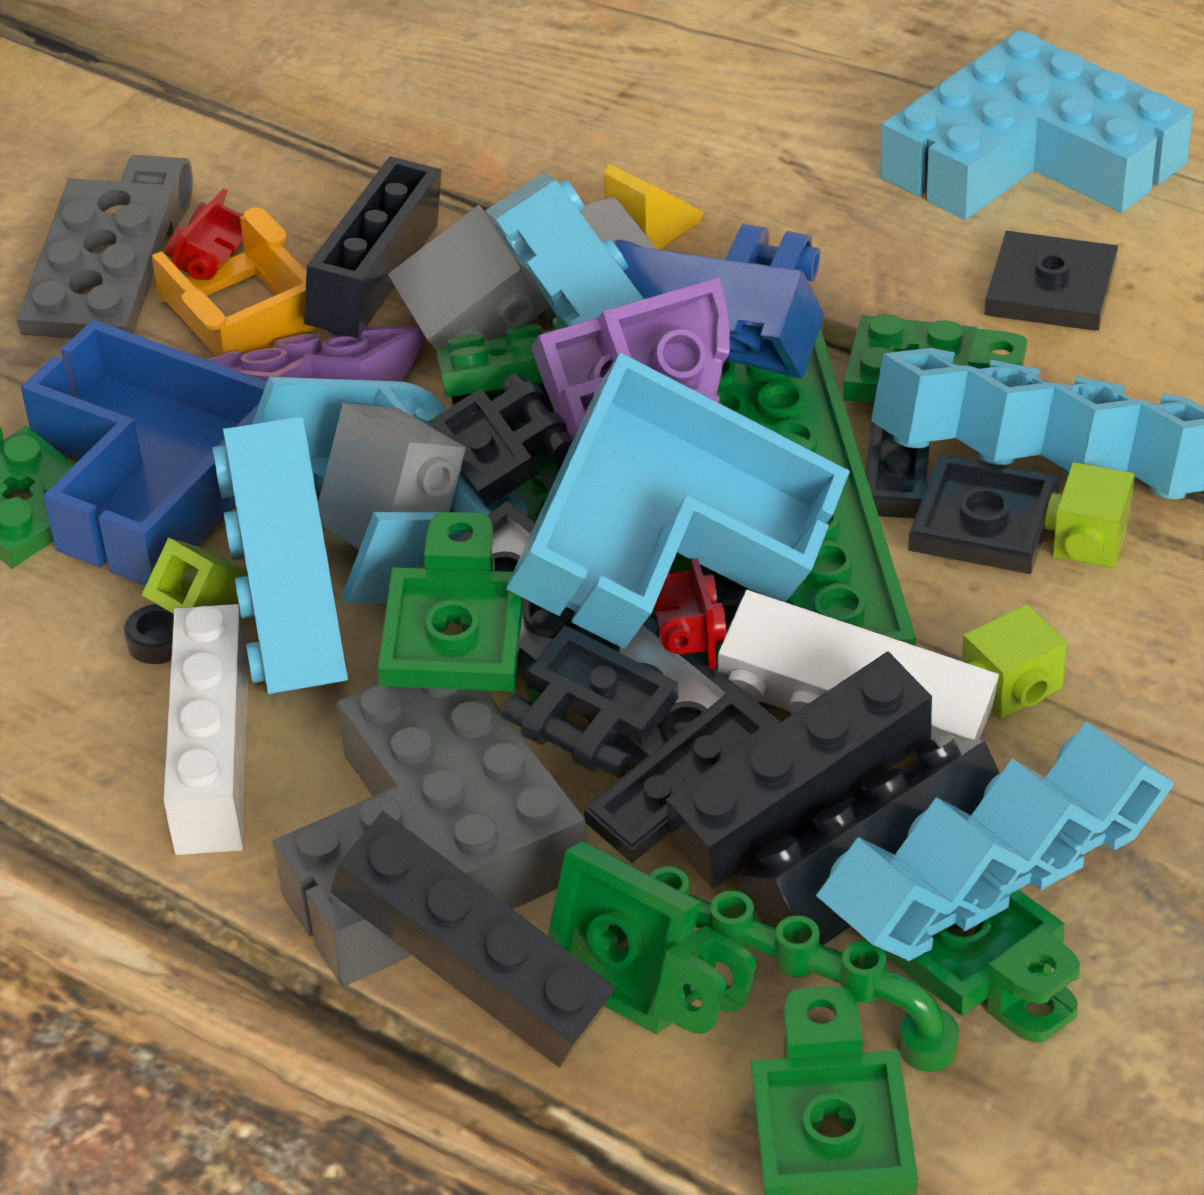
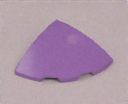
M720 278L603 311L596 319L544 333L537 337L531 346L535 361L554 411L560 414L566 423L567 435L572 441L596 389L619 353L718 403L720 396L717 395V390L721 378L722 365L728 357L730 350L729 319Z
M366 327L359 338L339 335L321 342L318 333L302 334L277 339L274 342V348L255 350L244 355L238 350H232L206 360L267 381L269 377L402 382L412 367L426 337L420 327Z

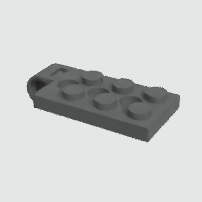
M132 155L128 160L121 182L68 178L16 319L21 335L73 338L91 320L99 321L132 334L134 333L154 273L152 255L161 251L166 235H173L179 225L182 213L188 210L191 202L193 173L191 163L187 158ZM124 205L116 213H105L106 210L113 206ZM110 245L102 253H91L98 246ZM97 285L88 294L76 293L82 287Z

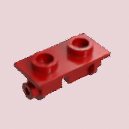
M224 188L209 204L201 202L197 206L188 227L179 225L171 236L166 248L165 255L172 258L171 262L179 270L188 273L196 280L212 279L229 260L230 255L234 254L243 244L240 217L244 216V214L223 205L228 192Z
M691 558L690 570L668 572L654 605L653 613L654 617H656L660 642L664 649L673 654L705 652L709 669H716L715 644L723 643L726 637L724 609L722 603H717L714 576H703L698 559Z

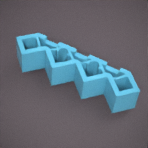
M543 172L485 210L515 260L528 270L556 317L568 327L596 319L603 311L644 300L624 273L628 265L617 246L610 238L601 242L580 213L585 210V207L571 184L566 179L558 183L556 179Z
M934 348L883 353L871 422L894 435V441L900 445L911 448H924L929 445L930 441L956 438L976 450L980 459L996 465H1009L1016 458L1042 455L1064 469L1063 473L1067 477L1072 463L1077 462L1135 473L1134 477L1150 485L1149 490L1153 494L1167 499H1182L1186 496V493L1204 491V407L1189 398L1162 393L1160 404H1156L1146 400L1130 398L1124 394L1126 387L1124 385L1076 376L1074 385L1064 386L1058 383L1045 382L1038 378L1040 369L991 360L989 368L977 369L971 366H961L953 364L954 352Z
M1085 721L1077 734L1063 744L1058 753L1057 762L1046 777L1012 758L1004 771L990 781L984 792L983 800L972 815L936 797L927 811L919 815L912 823L907 839L895 855L858 837L850 849L834 863L830 877L816 896L872 945L910 961L931 950L933 943L932 935L956 923L966 931L1009 908V894L1029 883L1042 890L1083 868V854L1105 843L1112 850H1116L1135 840L1172 789L1175 782L1118 740Z

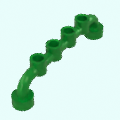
M666 866L657 868L649 874L653 878L701 902L695 924L696 928L700 929L703 926H707L738 942L745 948L748 947L776 958L778 969L787 976L805 977L815 973L841 983V986L851 991L858 1003H870L877 999H882L902 1008L908 1014L903 1018L900 1025L899 1050L904 1061L911 1067L921 1071L933 1072L948 1067L955 1060L959 1039V1028L956 1020L948 1012L940 1009L934 998L919 984L902 975L886 970V954L883 949L872 945L869 941H857L848 945L842 953L819 944V928L808 917L790 916L783 919L777 927L754 919L753 902L742 892H722L712 902L690 895L688 876L681 869ZM609 925V929L618 936V943L627 939L625 932L618 925Z

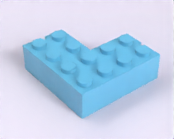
M1017 30L882 123L880 178L916 196H920L925 192L926 155L928 154L927 201L963 220L971 217L1032 171H1036L1111 209L1123 213L1152 190V183L1160 185L1188 163L1194 109L1170 99L1167 95L1156 93L1130 81L1121 74L1111 72L1082 59L1081 56L1075 53L1067 52L1045 42L1034 34Z
M619 353L592 397L506 589L560 616L565 607L575 611L572 623L623 649L626 648L652 613L677 552L689 559H698L699 564L758 594L786 602L813 568L829 526L826 523L833 516L850 471L650 367Z
M303 416L223 429L225 445L212 448L221 498L234 497L236 511L224 512L232 560L245 558L248 574L245 577L235 578L242 619L255 617L259 642L246 644L252 682L266 681L268 694L347 681L348 677Z

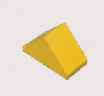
M608 163L604 171L605 199L615 196L657 250L662 249L700 223L705 214L704 211Z

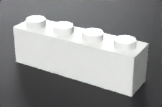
M746 590L718 653V671L757 703L763 702L794 714L889 651L932 695L931 740L943 735H953L955 740H980L993 707L999 678L997 673L750 590Z
M239 604L174 609L164 805L175 855L243 850L249 659Z

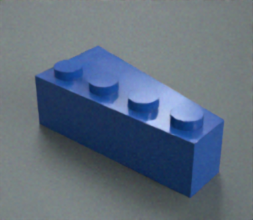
M616 240L614 242L628 265L624 273L644 299L720 278L729 319L730 350L726 361L803 379L825 315L803 271L648 249L625 240Z

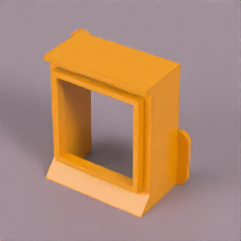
M259 207L249 208L244 212V216L240 217L244 252L229 258L225 265L210 280H196L191 276L185 277L162 251L152 255L159 304L166 301L215 356L232 350H238L244 355L255 350L274 348V342L277 339L314 333L321 329L304 324L307 271L282 246L287 241L286 231L264 209ZM254 275H257L275 294L271 298L226 318L219 308L207 297Z

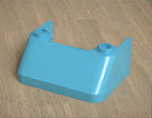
M269 377L252 424L303 416L315 490L321 493L343 403L399 408L430 427L432 425L429 421L447 409L431 392L407 382ZM460 469L450 512L483 513L489 515L506 501H509L526 516L528 509L515 491L508 493L486 507ZM373 512L342 594L347 604L387 603L392 567L418 568L424 563L428 526L432 518L439 512ZM457 530L448 537L454 541L466 531Z

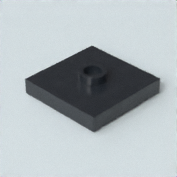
M1006 230L985 298L984 315L1099 331L1117 262L1118 245Z
M939 455L909 533L908 551L1031 574L1046 532L1045 521L1049 500L1052 493H1059L1060 477Z

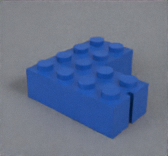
M91 320L61 349L63 359L53 356L21 386L30 428L57 451L80 459L43 495L56 551L99 568L108 561L111 573L146 586L168 537L197 546L224 518V512H230L234 508V497L221 498L212 447L225 445L223 429L251 425L253 423L267 381L99 321Z

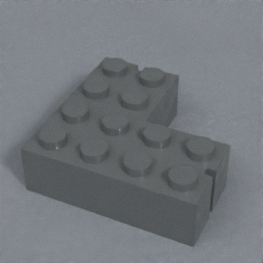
M377 684L337 701L345 758L373 797L273 840V847L282 896L308 936L313 934L316 948L342 987L412 956L330 893L339 862L382 811L390 815L512 909L558 889L566 850L581 841L587 843L585 818L510 721L502 717V711L486 690L379 686Z

